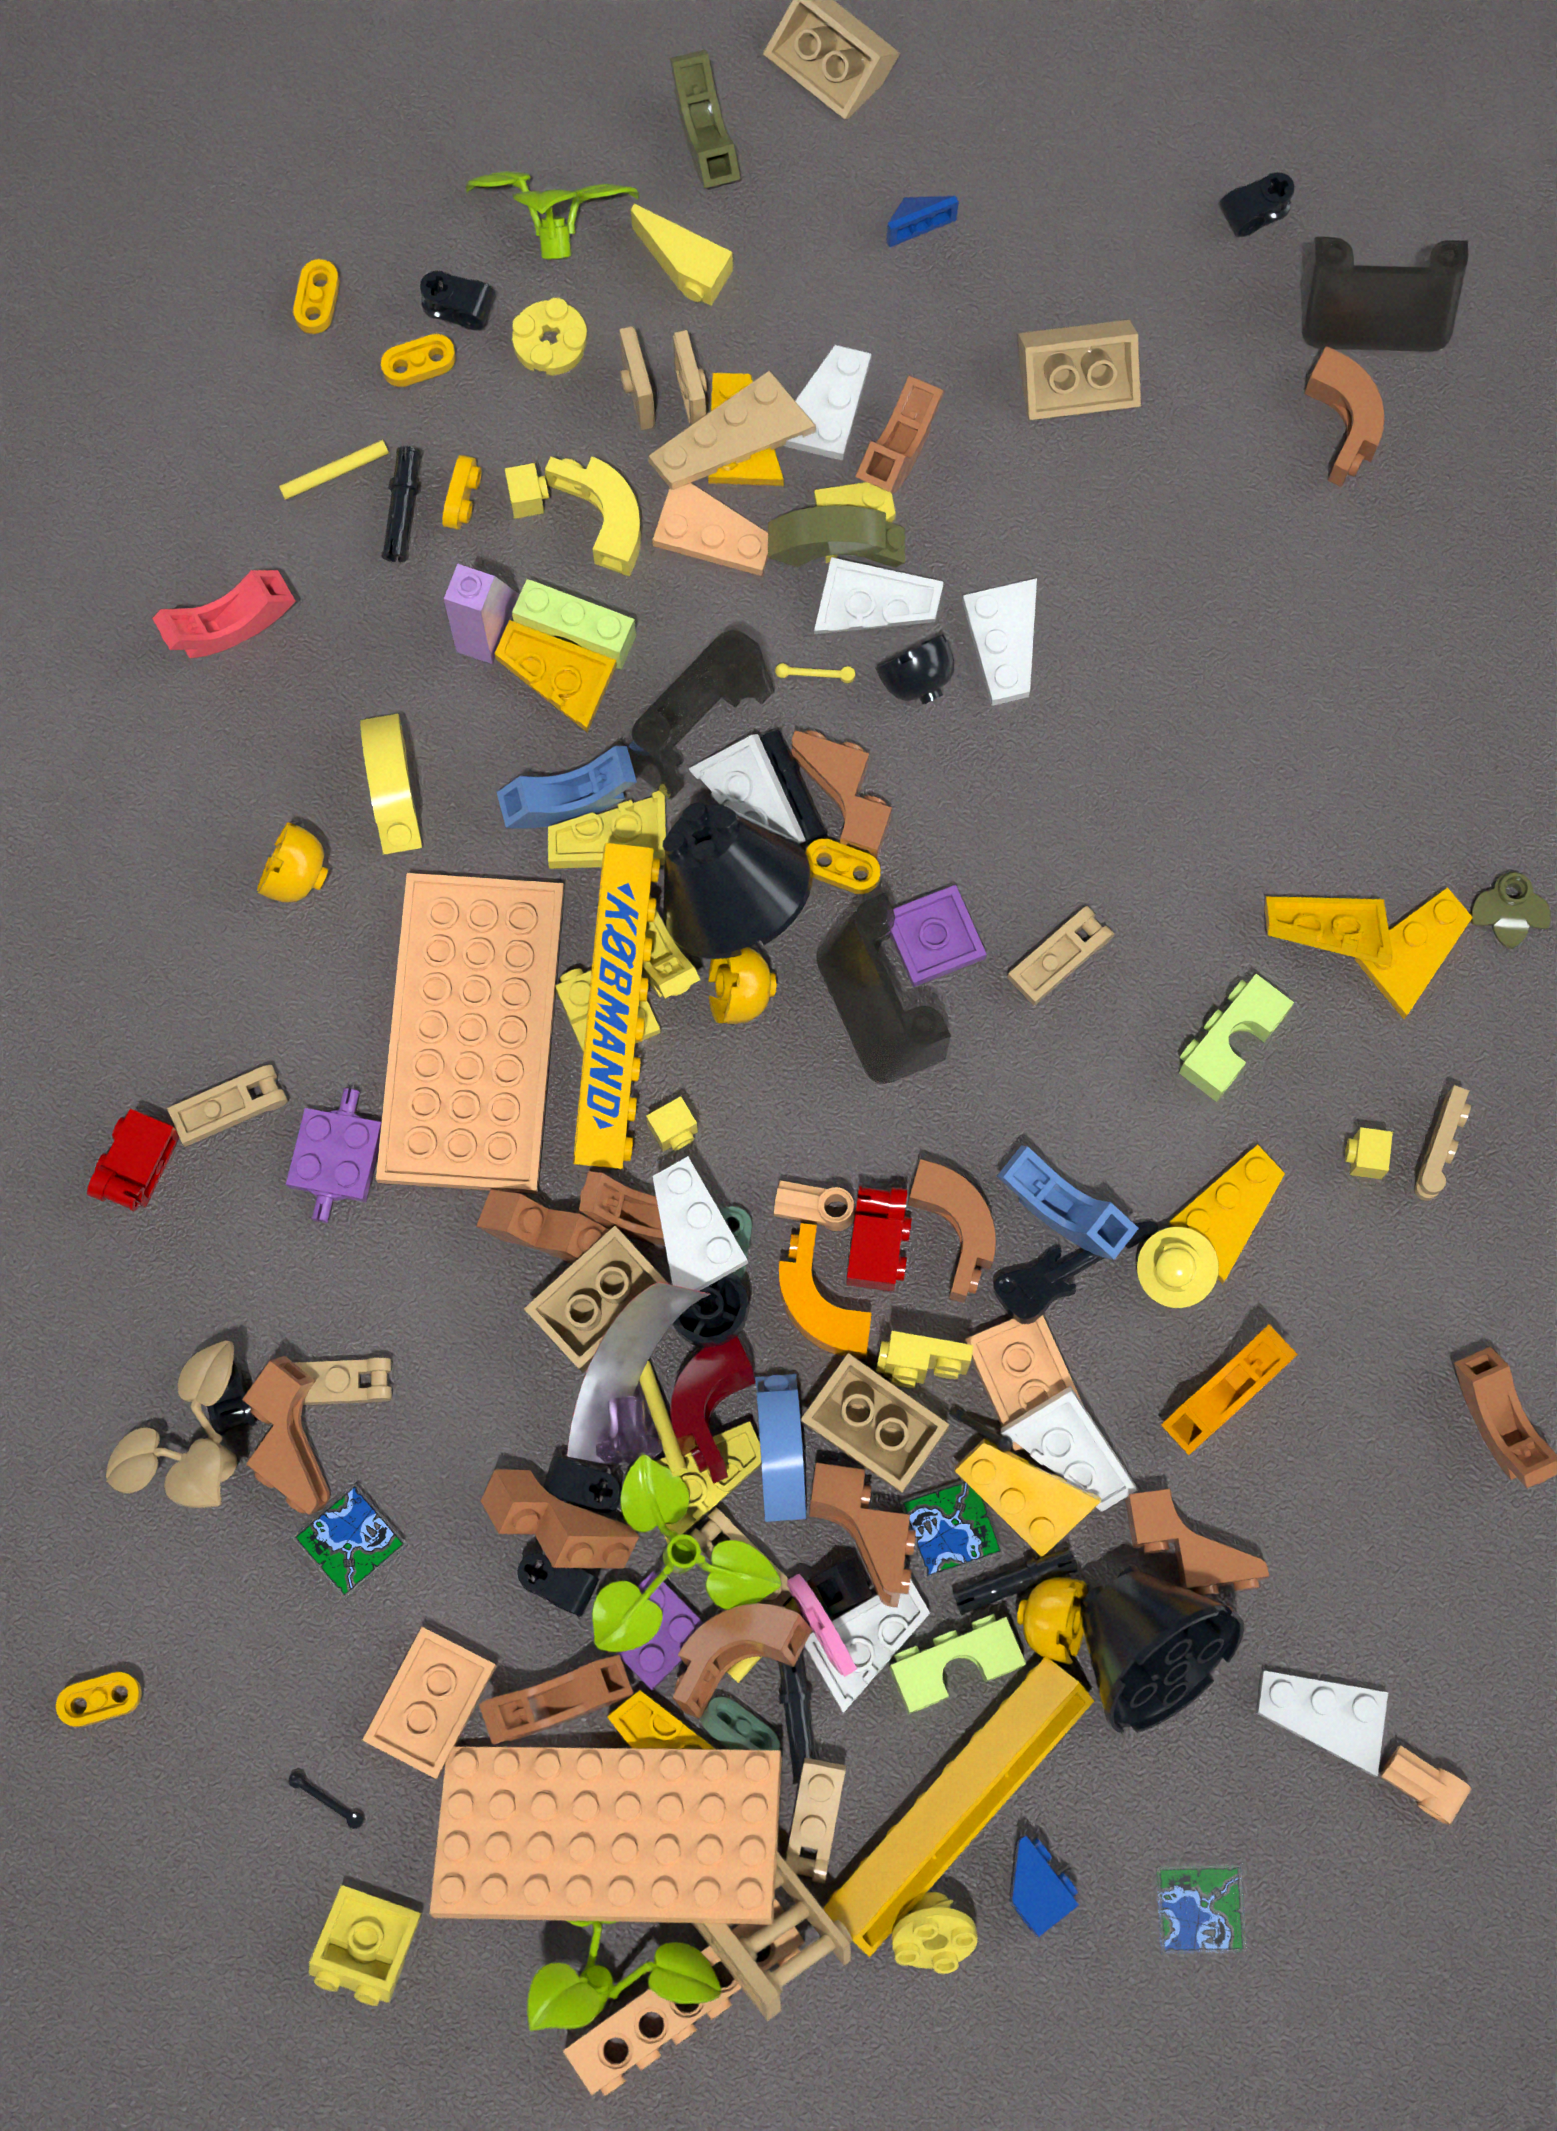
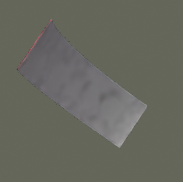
M657 1282L639 1293L627 1304L605 1333L587 1369L573 1414L567 1457L619 1467L622 1436L628 1410L648 1359L672 1323L691 1305L701 1298L710 1295L709 1293Z

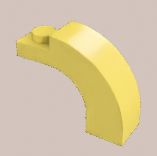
M550 457L545 468L547 486L589 501L600 511L604 518L601 531L593 547L594 563L630 577L641 546L639 510L630 486L615 469L595 457H591L587 469H584L578 462L568 458L559 460Z
M399 714L360 720L366 773L383 855L422 848Z
M655 909L654 922H647L645 937L652 938L650 962L643 961L642 973L648 978L649 984L659 998L663 996L666 999L669 996H677L686 992L700 978L695 967L684 956L669 935L657 909Z

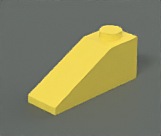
M634 204L631 208L632 229L676 287L690 300L695 302L703 301L712 306L733 271V252Z

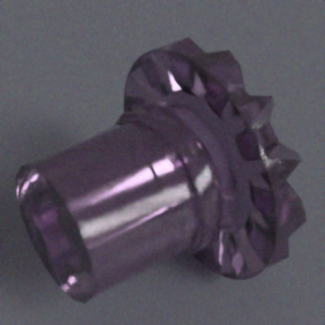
M621 1397L607 1402L609 1418L608 1439L596 1444L597 1457L605 1462H614L616 1464L621 1462L631 1463L635 1462L642 1455H647L653 1459L662 1452L661 1439L648 1436L643 1398Z

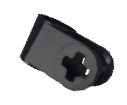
M1275 172L1251 184L1230 191L1221 199L1219 204L1238 237H1245L1288 215L1295 185L1289 175Z
M442 271L429 272L420 282L421 304L427 316L454 323L469 330L484 329L495 296V291L491 286L478 280H468L446 274Z
M234 1360L231 1376L223 1395L215 1404L207 1406L212 1427L221 1436L224 1435L225 1430L244 1424H249L251 1427L257 1425V1418L250 1411L252 1407L242 1400L248 1390L242 1370Z
M557 1456L552 1457L543 1486L551 1495L568 1504L599 1513H610L620 1507L622 1486L612 1475L569 1459ZM607 1483V1487L613 1494L611 1498L604 1497L602 1502L599 1503V1498L594 1494L595 1488L602 1489L604 1484Z
M539 1553L529 1554L524 1557L517 1569L518 1579L523 1588L579 1617H583L600 1580L579 1568H553L548 1557ZM538 1562L543 1563V1571L548 1575L545 1580L538 1579L535 1584L529 1583L530 1576L525 1572L528 1566L535 1568Z

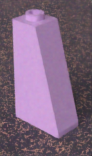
M457 564L444 596L456 652L493 664L495 659L494 653L511 619L519 593L496 576Z

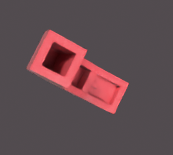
M251 570L233 590L212 603L196 608L160 609L152 619L170 650H185L189 658H198L227 650L257 635L279 619L296 600L278 570Z

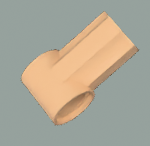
M780 1181L775 1199L774 1216L823 1225L832 1231H842L853 1223L855 1208L851 1194L840 1187L824 1189ZM832 1202H842L848 1208L846 1213L840 1217H832L825 1212L827 1206Z
M1398 1746L1390 1756L1380 1775L1381 1778L1418 1802L1417 1805L1424 1812L1446 1825H1451L1472 1789L1455 1775L1441 1768L1437 1770L1402 1746Z

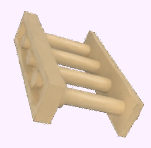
M778 1852L775 1889L782 1886L795 1905L773 1920V1924L765 1925L747 1939L744 1937L737 1939L729 1929L732 1924L693 1923L767 2021L781 2012L780 1993L783 1992L781 1987L831 1951H833L844 1966L851 1961L850 1943L852 1938L846 1927L839 1920L833 1922ZM807 1918L821 1937L773 1972L766 1970L763 1973L754 1961L757 1959L756 1953Z

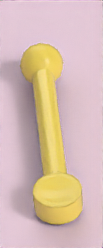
M780 663L775 668V674L779 678H786L788 675L840 678L844 683L853 682L856 674L855 670L849 666L842 668L840 671L793 668L785 663Z

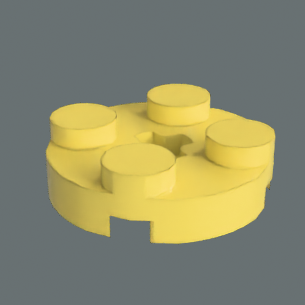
M551 298L548 301L534 303L515 317L512 335L513 347L518 360L527 369L546 371V375H559L573 369L581 361L588 338L586 325L579 312L567 305L565 300ZM547 331L558 333L556 335L557 342L551 344L548 340L541 342L540 339L543 337V333Z

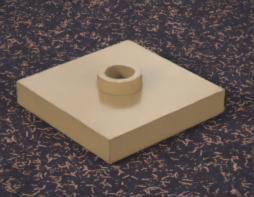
M630 326L619 329L624 370L620 371L624 391L625 393H631L641 431L654 428L653 392L635 328Z
M684 330L674 333L673 336L674 365L689 425L691 426L706 415L704 391H707V385L703 369H697L688 331Z

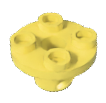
M1170 1227L1155 1233L1145 1242L1138 1256L1137 1273L1141 1286L1154 1301L1167 1307L1184 1308L1199 1303L1212 1291L1218 1278L1219 1261L1211 1242L1202 1234L1185 1227Z
M927 1892L913 1907L911 1914L901 1919L893 1929L892 1947L896 1962L905 1966L911 1965L918 1968L934 1969V1971L940 1974L955 1971L959 1966L958 1962L968 1957L977 1945L978 1937L974 1921L965 1913L951 1909L953 1900L948 1899L945 1895L938 1892Z

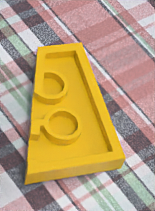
M713 373L711 411L753 382L751 374ZM770 448L750 455V459L736 464V462L720 467L716 473L708 475V483L784 486V479L775 450Z
M509 620L494 653L497 661L587 733L617 667L615 659Z
M1447 887L1389 930L1392 949L1390 966L1359 958H1354V960L1400 1016L1405 1019L1473 917Z
M1266 896L1264 910L1268 936L1390 966L1392 949L1384 899Z
M1257 1144L1174 1217L1168 1226L1193 1229L1211 1242L1219 1261L1217 1279L1223 1284L1285 1173Z
M983 1439L955 1466L954 1470L1041 1557L1049 1552L1101 1502V1497L1089 1491L1085 1492L1067 1483V1480L1055 1474L1051 1475L1029 1464V1461L1010 1451L1004 1452L999 1450L996 1444L986 1439Z

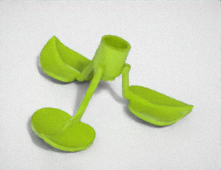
M510 171L479 176L467 181L466 192H469L476 186L492 187L509 184L520 188L522 192L513 194V200L528 206L535 225L536 236L540 237L541 258L543 259L571 256L569 234L575 233L574 223L580 203L590 198L604 197L622 192L639 199L637 189L614 184H596L574 191L551 189L543 192L529 191L525 180H530V174ZM573 198L567 224L564 223V217H553L552 205ZM537 211L541 214H544V212L546 214V218L542 219V224Z
M647 1455L640 1456L626 1475L620 1497L621 1512L628 1525L635 1531L645 1533L658 1526L659 1531L670 1540L663 1551V1561L666 1567L643 1594H641L636 1585L627 1581L611 1583L600 1591L593 1604L592 1623L594 1644L603 1651L626 1652L634 1650L648 1643L657 1634L663 1618L662 1611L658 1605L648 1599L671 1572L685 1573L695 1564H698L704 1571L711 1572L705 1583L707 1594L717 1606L725 1610L742 1605L757 1604L778 1590L782 1584L779 1575L769 1560L747 1543L736 1540L718 1543L712 1550V1564H708L705 1561V1557L700 1555V1545L695 1538L689 1535H678L676 1531L668 1529L665 1524H674L685 1515L689 1505L688 1489L679 1476H672L670 1469L655 1462Z
M567 1921L581 1927L593 1924V1935L587 1964L580 1978L571 1966L564 1963H551L540 1968L529 1988L527 2017L531 2031L545 2028L572 2029L585 2026L592 2022L596 2015L601 2013L608 1997L616 1999L620 1991L646 1972H651L648 1979L650 1989L659 1997L671 2002L685 2004L710 2002L720 1997L721 1987L707 1958L695 1947L680 1942L661 1945L654 1954V1962H645L614 1985L611 1973L605 1967L595 1965L602 1932L601 1923L613 1924L618 1921Z

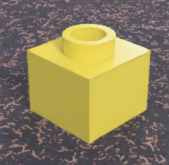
M535 463L505 468L514 519L543 514L542 499L549 498L545 475L537 477Z
M681 1096L646 1115L647 1125L663 1152L671 1147L674 1151L682 1149L694 1140L693 1135L698 1133L697 1122Z
M1360 1127L1353 1139L1348 1138L1345 1149V1162L1351 1163L1350 1175L1382 1179L1389 1171L1393 1132Z

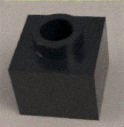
M855 1558L835 1565L807 1581L828 1617L840 1613L872 1596Z

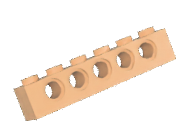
M777 1899L774 1900L773 1920L785 1912ZM740 1924L731 1931L737 1939L741 1937L747 1939L767 1924ZM795 1926L770 1943V1954L764 1961L756 1962L762 1972H765L776 1963L781 1966L801 1952L798 1947L804 1944L805 1941ZM710 1946L701 1952L707 1958L711 1967L721 1961ZM734 1979L729 1986L721 1987V1995L718 1999L699 2003L697 2009L692 2012L680 2010L675 2002L665 2000L649 1989L564 2049L563 2052L590 2094L593 2095L601 2090L603 2095L606 2096L626 2082L622 2073L636 2064L641 2071L662 2055L657 2048L672 2039L675 2045L679 2044L697 2031L693 2022L706 2013L712 2020L732 2006L728 1997L742 1987ZM655 2012L663 2018L664 2030L662 2034L657 2037H648L643 2034L640 2029V2020L645 2013ZM611 2038H621L627 2043L629 2052L623 2062L614 2063L606 2057L604 2052L605 2044Z

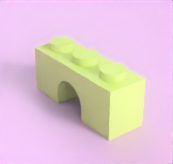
M529 579L526 580L512 611L514 622L551 636L567 638L583 648L615 659L617 662L616 668L621 670L636 638L635 621L633 618Z
M1257 974L1254 975L1249 983H1246L1244 980L1238 983L1228 997L1233 1003L1225 1013L1218 1009L1204 1026V1029L1208 1031L1204 1039L1200 1043L1193 1039L1180 1056L1184 1063L1179 1074L1216 1102L1246 1064L1244 1060L1232 1051L1229 1045V1036L1235 1032L1246 1031L1252 1033L1265 1043L1294 1004L1292 1000Z
M994 1614L971 1623L974 1631L958 1637L956 1630L934 1638L935 1647L920 1653L918 1646L894 1655L897 1663L890 1665L889 1669L908 1715L949 1697L943 1683L942 1673L945 1665L951 1660L964 1658L972 1661L979 1668L985 1683L1026 1665L1007 1617L997 1621Z

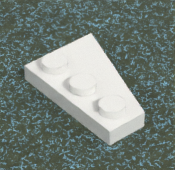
M837 345L832 348L795 401L816 425V432L805 437L800 435L787 440L786 445H783L784 447L843 461L870 366V353Z
M831 557L814 634L935 622L944 582Z
M1037 578L963 595V607L991 706L1029 697Z
M758 734L750 735L689 768V771L697 779H701L712 791L711 795L720 805L729 807L791 837L798 844L806 841Z
M689 1157L653 1175L672 1285L700 1291L748 1264L747 1258Z
M1071 1386L1001 1428L1002 1435L1009 1436L1013 1442H1016L1029 1452L1033 1459L1041 1465L1044 1464L1058 1476L1067 1480V1483L1101 1497V1502L1096 1507L1102 1512L1123 1500L1129 1494L1137 1491L1135 1483Z
M911 1579L908 1595L900 1594L898 1608L884 1605L880 1601L879 1596L876 1595L832 1621L857 1668L851 1674L845 1677L840 1675L830 1663L814 1632L810 1634L804 1647L842 1713L848 1709L930 1614Z
M1262 1671L1256 1714L1322 1747L1332 1755L1361 1768L1362 1771L1371 1776L1378 1777L1388 1692Z

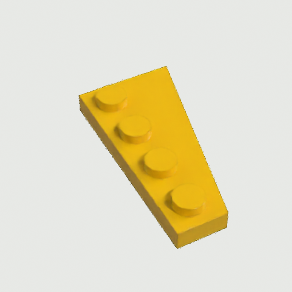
M640 1690L607 1716L632 1749L716 1750Z

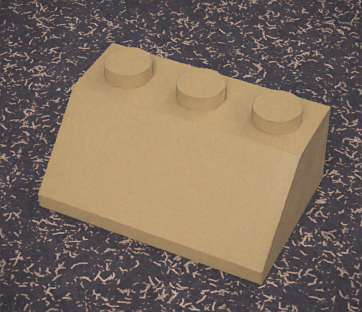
M792 0L763 55L846 120L884 83L900 52L834 0Z
M1130 320L1018 333L1020 373L1029 420L1141 407L1138 333Z
M614 1226L527 1305L524 1310L575 1366L584 1373L588 1369L605 1333L627 1304L649 1286L657 1282L669 1283L621 1231Z
M849 1353L800 1420L901 1493L925 1464L949 1428L947 1422Z

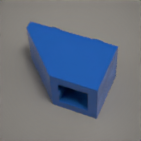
M1025 1835L1016 1841L1009 1902L1035 1937H1040L1079 1906L1073 1898L1079 1892L1063 1872L1058 1876L1054 1873L1047 1863L1052 1857L1040 1840L1036 1837L1030 1841Z

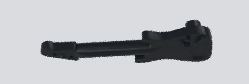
M1152 1221L1134 1223L1139 1229L1125 1246L1130 1249L1145 1239H1149L1158 1232V1225ZM1061 1248L1053 1249L1037 1265L1029 1269L1016 1270L999 1276L994 1281V1294L1007 1313L1017 1322L1031 1324L1038 1320L1054 1301L1075 1294L1076 1284H1067L1064 1281L1104 1259V1257L1085 1250L1063 1264L1058 1265L1056 1262L1061 1257L1062 1250Z

